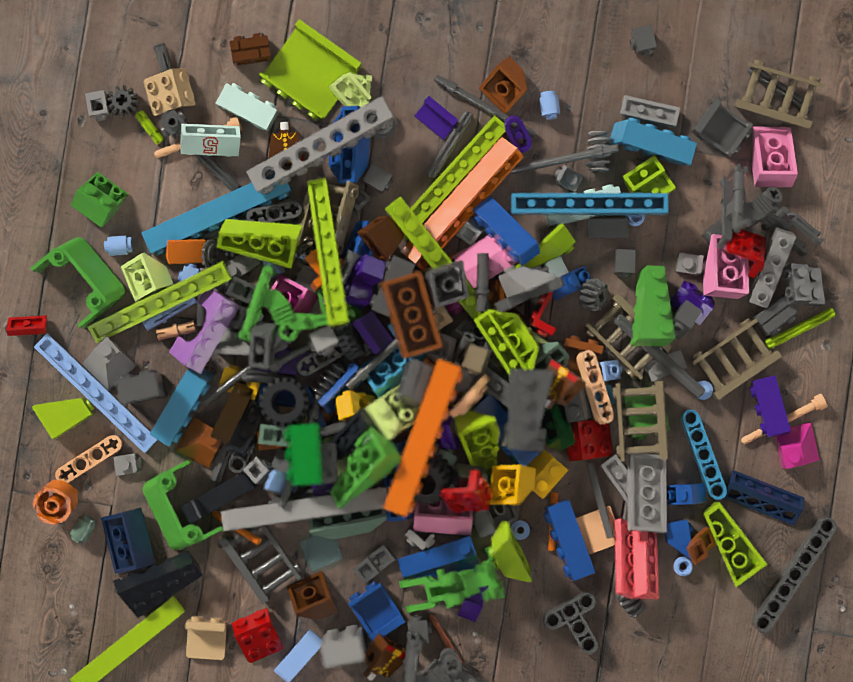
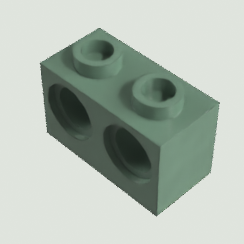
M260 424L258 444L287 447V442L284 440L286 426Z

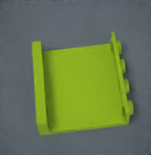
M298 19L293 33L263 74L260 72L259 76L262 79V84L266 87H274L278 90L276 93L284 99L288 97L293 101L292 105L299 110L305 109L309 112L307 115L315 121L319 119L323 122L338 101V98L328 87L343 74L348 72L357 74L362 64Z

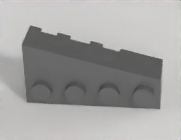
M510 370L508 449L534 450L554 370Z

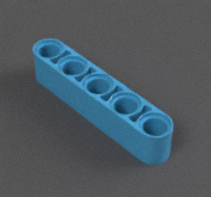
M685 410L680 415V421L701 479L705 483L706 492L713 499H723L726 496L727 489L700 415L695 410ZM688 413L694 415V421L691 424L687 423L685 419ZM695 431L701 434V439L698 442L692 439V434ZM702 449H705L708 453L707 458L704 460L699 457V452ZM709 467L714 469V475L711 478H708L705 473ZM716 485L721 488V493L718 496H714L712 493V489Z

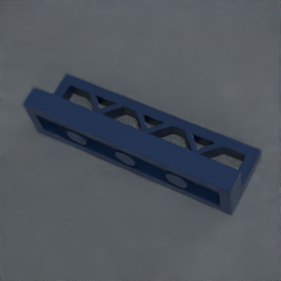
M732 470L724 499L788 524L794 525L803 511L804 497ZM733 489L739 491L741 495L735 496L729 492ZM747 498H757L758 502H750ZM765 505H775L776 509H768ZM790 511L795 514L791 518L789 516L784 515L783 512Z

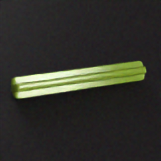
M829 308L765 340V344L768 349H772L834 318L836 314L833 308Z

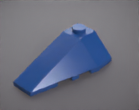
M470 535L397 559L403 578H420L430 575L433 578H438L436 570L443 568L445 574L474 569L476 572V566L480 565Z

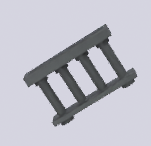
M268 526L247 528L252 533L262 528L268 537L246 553L240 554L236 549L238 547L237 544L246 539L245 537L238 534L234 538H229L226 535L219 540L220 544L262 605L271 599L269 595L272 590L293 576L297 580L302 577L300 574L303 572L297 562L293 564ZM273 544L279 553L257 569L253 568L251 570L247 565L248 560ZM284 560L290 569L268 585L264 584L262 586L258 581L259 576Z

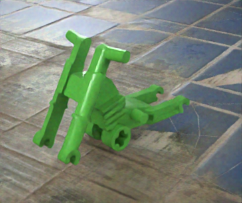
M266 265L256 285L250 307L247 309L248 313L243 329L239 333V338L250 341V331L256 322L259 321V317L262 316L261 311L263 307L271 312L276 325L280 326V337L286 341L296 340L299 333L303 330L328 326L327 314L294 313L290 302L279 291L269 289L270 279L277 272L270 265ZM347 310L348 316L351 315L353 318H356V314L352 310ZM287 327L294 330L290 338L284 334L288 330Z
M491 546L484 548L488 560L476 566V572L474 569L445 574L443 568L436 570L438 580L430 575L399 581L400 588L424 584L428 597V602L405 606L407 613L439 606L442 600L445 601L446 608L454 607V605L464 602L465 597L480 593L479 588L487 585L489 588L483 593L485 601L491 598H505L503 578L497 577L495 559H492L489 549Z

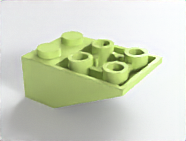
M399 386L364 408L373 423L372 427L388 440L416 421L422 405L413 407L396 400L395 397Z

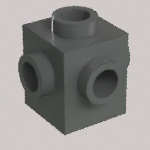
M174 109L172 111L168 110L161 116L159 122L162 124V127L160 129L167 137L171 135L174 139L180 138L181 124H186L185 122L188 119L181 111L177 113ZM176 120L175 125H169L172 121Z

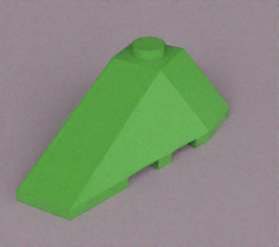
M369 427L355 444L357 448L353 456H349L347 460L349 464L345 472L340 473L337 479L338 482L335 483L331 491V495L338 508L343 507L389 474L402 460L394 444L373 427Z

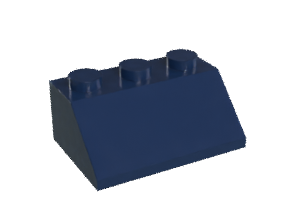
M142 508L101 518L115 574L156 564Z

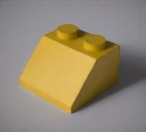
M546 450L540 452L526 466L536 469L533 491L542 499L568 471Z
M522 465L492 466L490 487L493 490V497L490 499V505H519L534 489L536 469Z

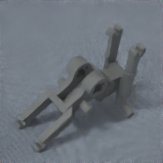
M739 163L734 167V180L730 179L727 182L726 176L720 180L722 187V237L717 244L718 249L722 250L727 242L732 239V229L735 233H739L740 230L750 226L753 227L759 222L763 223L761 225L763 231L769 228L775 229V227L789 231L788 229L795 226L811 239L814 244L819 245L824 241L823 238H818L821 234L820 231H817L797 213L789 212L787 207L780 204L782 193L776 187H769L752 202L744 203L747 166L741 169V164ZM796 236L792 248L800 256H806L810 251L803 249L806 247V243Z
M410 631L407 632L408 641L405 659H403L402 682H486L470 670L462 667L457 652L452 648L443 649L439 660L434 659L430 665L419 671V654L423 644L419 640L418 632L415 633L414 638L411 637Z

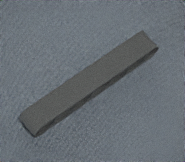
M821 517L815 522L753 616L752 624L757 630L768 632L772 629L836 532L837 524L833 519ZM825 521H828L830 524V528L827 531L822 529V524ZM815 537L819 539L817 547H813L811 544L812 539ZM804 553H807L809 556L806 563L801 562V556ZM797 569L798 577L791 579V571ZM786 585L788 591L785 595H781L780 588ZM771 602L777 603L775 611L769 610ZM761 618H766L767 620L764 627H759L758 625Z

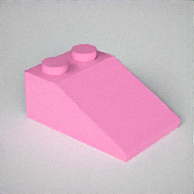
M753 127L752 171L754 186L793 187L798 173L791 127Z
M712 234L703 275L704 296L739 299L748 295V259L728 253L726 245L722 250L718 249L717 244L722 235Z

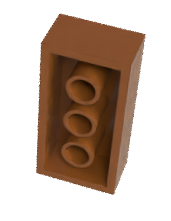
M418 271L381 282L380 286L402 358H408L443 347L421 272Z

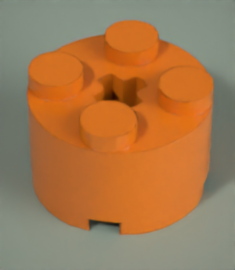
M55 479L47 483L33 500V507L36 509L38 518L51 525L65 521L77 507L78 491L65 481Z

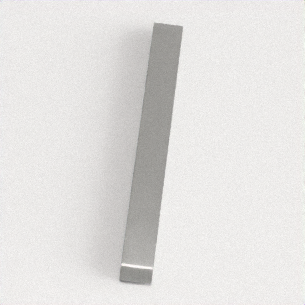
M391 487L365 490L341 508L337 507L332 495L288 501L285 508L278 506V503L222 511L223 531L384 509Z

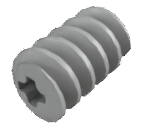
M588 132V136L592 139L587 141L591 145L587 150H592L594 147L601 145L603 147L610 146L606 144L607 141L612 140V138L606 136L609 132ZM611 153L601 158H587L590 162L586 163V167L591 168L588 171H610L609 168L605 167V164L610 163L605 157L610 156Z

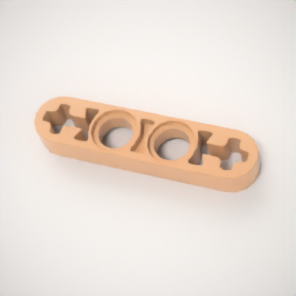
M590 350L583 351L577 356V364L582 379L587 382L585 390L593 416L599 424L610 423L613 420L614 413L596 355ZM590 373L595 375L596 380L594 383L589 379ZM596 391L601 394L600 402L595 398Z
M117 435L108 436L60 467L56 471V479L67 483L72 482L120 451L123 447L122 439ZM111 439L118 440L119 443L116 444L117 448H109L108 451L110 453L107 455V451L102 446V444H104V446L107 447L111 444ZM95 449H100L103 453L102 458L99 460L93 458L92 453ZM79 459L86 461V468L84 470H79L76 466ZM73 468V470L77 473L76 475L74 472L70 473L68 475V480L66 478H61V475L63 474L62 470L64 472H67Z

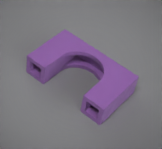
M214 289L204 292L198 301L207 311L206 321L201 332L192 341L178 336L169 351L183 365L200 374L239 308V305Z

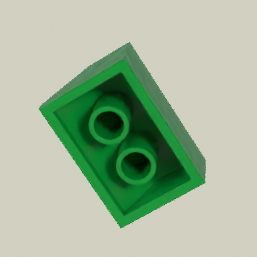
M319 424L286 426L284 440L287 442L288 450L285 451V459L289 463V469L286 471L287 481H290V485L321 484L322 468Z

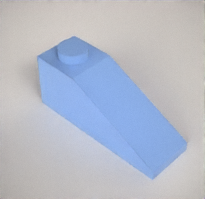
M277 469L272 470L264 488L282 494L287 480L286 473ZM298 485L292 486V493L296 492Z

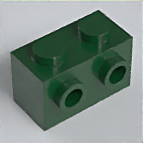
M553 405L551 410L544 408L541 427L546 429V446L562 451L576 443L571 423H567L565 408Z

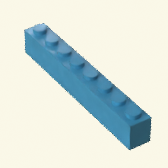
M275 172L267 175V179L272 180L275 177ZM250 183L141 232L150 254L161 256L166 253L167 240L198 239L202 237V233L208 230L210 233L219 229V225L223 224L225 219L237 220V217L241 215L245 217L252 209L270 206L272 201L277 199L279 201L287 199L292 191L288 183L284 185L278 184L273 187L274 190L264 195L263 193H258L253 183Z
M512 193L511 215H666L668 213V193Z

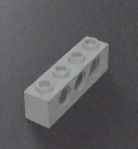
M775 227L764 256V268L762 272L758 271L747 296L750 303L768 308L796 239L794 233Z

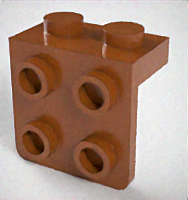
M570 335L569 338H564L562 345L570 355L566 367L582 379L577 364L578 354L590 350L595 353L597 361H599L604 346H600L599 341L588 339V343L582 342L580 337ZM590 373L589 379L593 383V374Z

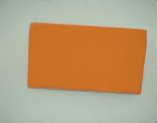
M167 240V262L169 264L202 263L203 259L200 258L202 256L201 249H203V243H206V240Z

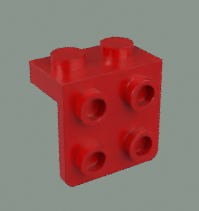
M732 229V239L727 242L726 251L749 260L748 276L755 278L758 271L762 272L764 268L766 237L743 229L739 233H735Z
M552 291L542 294L538 302L540 308L538 311L534 310L528 320L531 322L530 327L535 329V333L543 338L551 337L556 328L539 320L553 294Z
M595 419L570 422L576 443L567 447L569 461L601 458L613 454L609 423L599 424Z
M472 470L470 472L468 488L440 490V496L453 512H480L481 510H489L493 490L478 470Z
M268 608L258 610L251 615L232 622L234 637L249 663L258 661L283 649V644L272 624Z

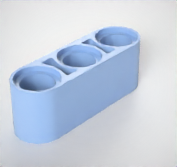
M310 629L279 663L274 672L285 682H290L319 650L322 639Z

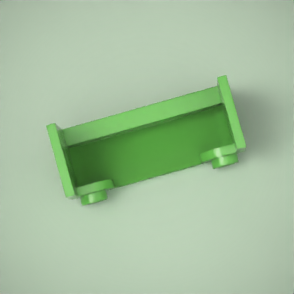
M76 237L54 248L30 269L33 272L41 273L50 264L56 267H63L68 262L73 264L94 290L86 299L87 307L92 313L77 324L79 328L86 329L88 325L95 322L125 296L126 290L124 285L85 239Z
M192 459L147 481L143 486L145 498L170 548L175 551H181L223 530V525L206 534H203L201 528L195 524H190L183 528L166 494L176 486L177 481L174 472L194 463Z

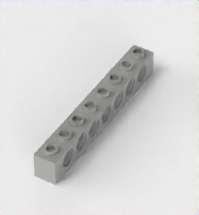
M380 97L246 172L256 191L260 194H268L278 184L284 185L291 181V177L305 174L308 171L307 168L323 164L325 162L324 159L327 157L339 155L345 147L351 148L359 143L358 140L364 137L367 139L375 135L376 130L390 127L395 118L385 99ZM377 115V121L370 124L368 122L369 117ZM355 124H359V132L352 133V126ZM339 133L343 134V140L335 142V136ZM320 143H326V149L323 152L318 151ZM304 152H309L308 160L301 161V155ZM291 161L292 168L288 171H285V163ZM270 171H275V177L272 180H268L267 174Z

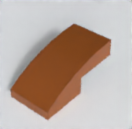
M704 527L692 538L687 546V551L694 565L705 559L709 555L708 551L716 545L710 528Z

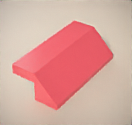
M622 518L616 519V594L630 599H659L657 533L628 531V521Z

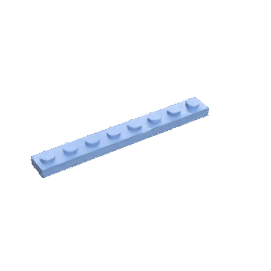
M49 333L34 346L43 357L140 450L146 453L158 441L149 435L151 431L121 404Z

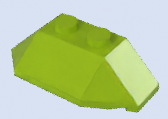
M489 309L474 319V322L508 374H510V370L514 369L534 370L539 345L518 314L503 311L498 313L497 310Z
M503 520L491 539L492 547L489 549L491 558L495 559L497 569L501 570L504 577L532 582L530 565L509 523Z

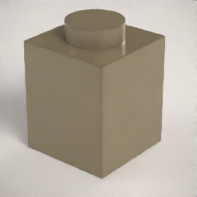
M470 344L462 366L467 368V372L478 375V372L484 373L492 351L475 344Z

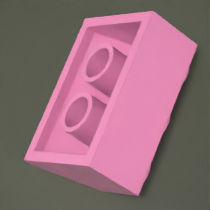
M488 235L453 256L455 262L463 260L466 280L473 289L477 287V253H489V279L503 272L504 269L518 263L517 261L513 262L505 249H500L494 238L491 239Z
M443 498L439 502L436 501L435 504L428 502L425 505L421 501L420 503L416 502L413 531L471 536L473 511L453 512Z

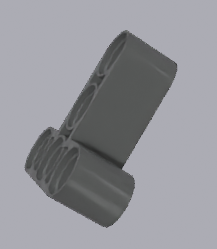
M581 592L544 614L543 621L549 629L555 630L567 624L584 653L593 654L596 652L598 643L582 616L592 610L596 604V600L591 593ZM585 596L591 598V603L587 606L581 604V600ZM567 606L574 607V613L572 615H566L564 613V610ZM551 615H555L558 618L557 623L553 625L547 622L548 617ZM576 623H583L584 628L581 632L574 631ZM586 640L593 641V646L590 649L583 647Z

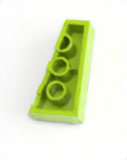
M719 500L703 510L736 587L767 565L764 558Z

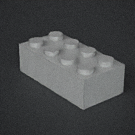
M357 625L347 626L342 631H339L338 628L327 630L320 643L324 668L363 661L365 658L366 645L363 629Z

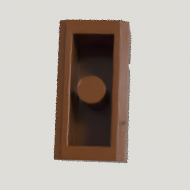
M256 33L251 38H245V36L234 37V40L230 41L234 66L272 61L268 35Z

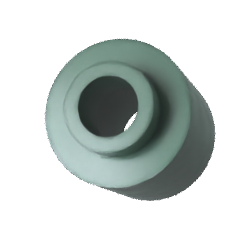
M86 514L79 517L70 531L71 539L79 544L82 542L86 543L96 527V520Z

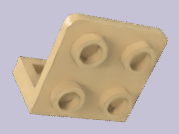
M186 68L169 69L144 80L149 104L154 116L164 114L168 110L171 111L177 108L196 105Z
M191 616V619L186 621L185 628L188 629L186 656L188 658L223 660L226 649L227 621H222V618L211 617V620H205L201 616Z

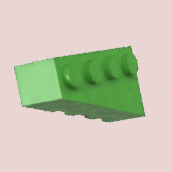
M646 266L637 274L635 295L637 299L634 306L635 319L632 325L633 338L631 339V346H667L676 338L665 267Z

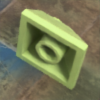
M145 253L138 255L121 266L135 301L151 296L173 285L167 267Z

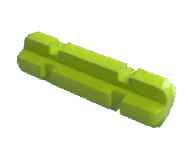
M143 110L136 113L135 118L139 123L141 122L142 127L152 137L151 139L154 143L160 144L164 137L160 132L158 133V129L147 118L148 116Z

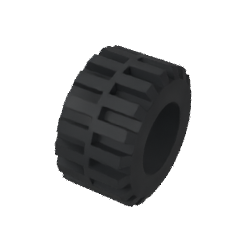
M277 378L269 382L268 386L262 390L264 392L260 395L261 403H259L263 410L261 412L272 424L284 427L300 423L306 417L311 401L309 400L310 394L307 392V388L301 382L292 378ZM285 390L292 392L296 398L294 410L287 414L280 413L275 406L277 394Z
M434 454L433 458L429 457L427 462L430 465L428 474L434 478L435 483H429L421 479L420 483L423 486L420 494L415 495V502L420 503L421 501L425 505L428 502L435 504L436 501L442 500L440 490L449 489L452 484V467L447 465L449 462L447 459L443 460L441 458V454H438V456Z

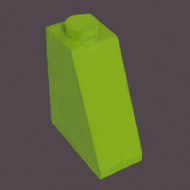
M85 398L32 406L52 439L59 438L95 415L93 404Z

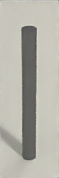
M590 463L586 466L606 538L610 539L614 537L594 463Z

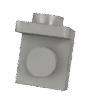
M564 164L563 168L558 167L554 175L557 178L554 183L575 193L584 175Z
M679 252L675 272L700 275L705 270L706 261L703 260L704 255L697 256Z
M137 453L113 457L116 476L138 473L140 468H142L141 457H138Z

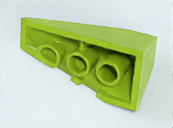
M563 223L557 226L538 245L540 253L523 265L524 267L532 269L561 256L563 253L567 256L575 248L573 244L576 241ZM518 263V264L515 266V268H519V267H522V266Z
M469 411L463 416L460 414L456 418L454 417L459 437L470 464L483 467L487 477L491 478L492 466H497L498 439L500 438V431L495 418L475 411Z

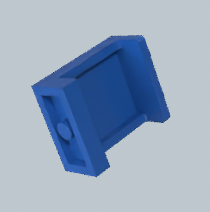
M373 581L365 587L366 591L361 594L358 591L349 597L351 601L348 602V606L351 607L372 642L378 633L385 636L405 623V618L381 581L378 583Z

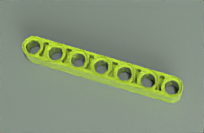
M173 596L69 680L71 682H98L186 610Z

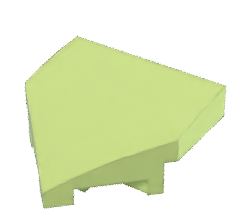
M348 72L343 74L328 88L344 106H360L362 108L369 104L371 99L372 75L364 76Z

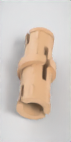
M194 320L178 325L174 323L170 327L156 329L159 341L197 332Z

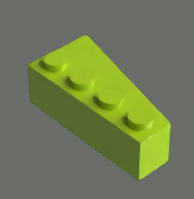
M225 219L219 232L217 248L292 268L297 256L303 225Z

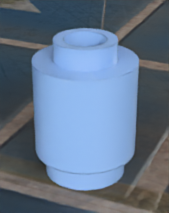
M555 91L540 93L539 101L542 117H546V120L556 119L557 115L561 114L558 95H556Z
M126 235L108 237L107 241H104L105 252H108L109 256L127 255L128 252H133L132 237H127Z

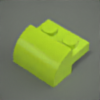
M655 155L623 176V181L630 193H668L669 195L676 190L675 185L667 176L665 169Z

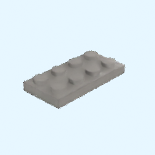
M652 454L627 455L628 531L666 533V459H660V455Z

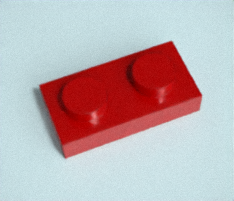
M47 315L9 317L6 328L7 336L46 334L48 325Z

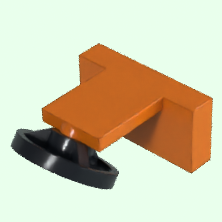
M307 239L299 245L297 259L301 264L311 266L319 277L310 285L316 292L322 287L316 240ZM313 242L311 247H308L305 252H301L302 247L306 243ZM300 256H305L304 259L307 261V263H304L301 260ZM342 258L339 260L340 267L344 261Z

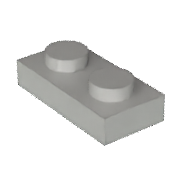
M681 350L668 354L682 369L687 368ZM656 360L649 362L645 366L651 382L671 374Z

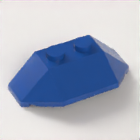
M360 106L342 107L333 123L360 109ZM353 125L351 128V132H359L360 125ZM337 134L334 138L335 142H341L343 134ZM364 137L358 140L359 143L351 148L347 146L342 149L339 155L335 157L329 156V167L337 178L338 183L343 184L347 181L357 183L368 168L370 138L366 139Z

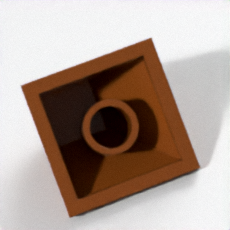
M510 56L500 62L479 87L505 114L509 112L527 91L523 69Z
M194 416L175 450L209 469L223 442L210 437L214 429L213 426Z

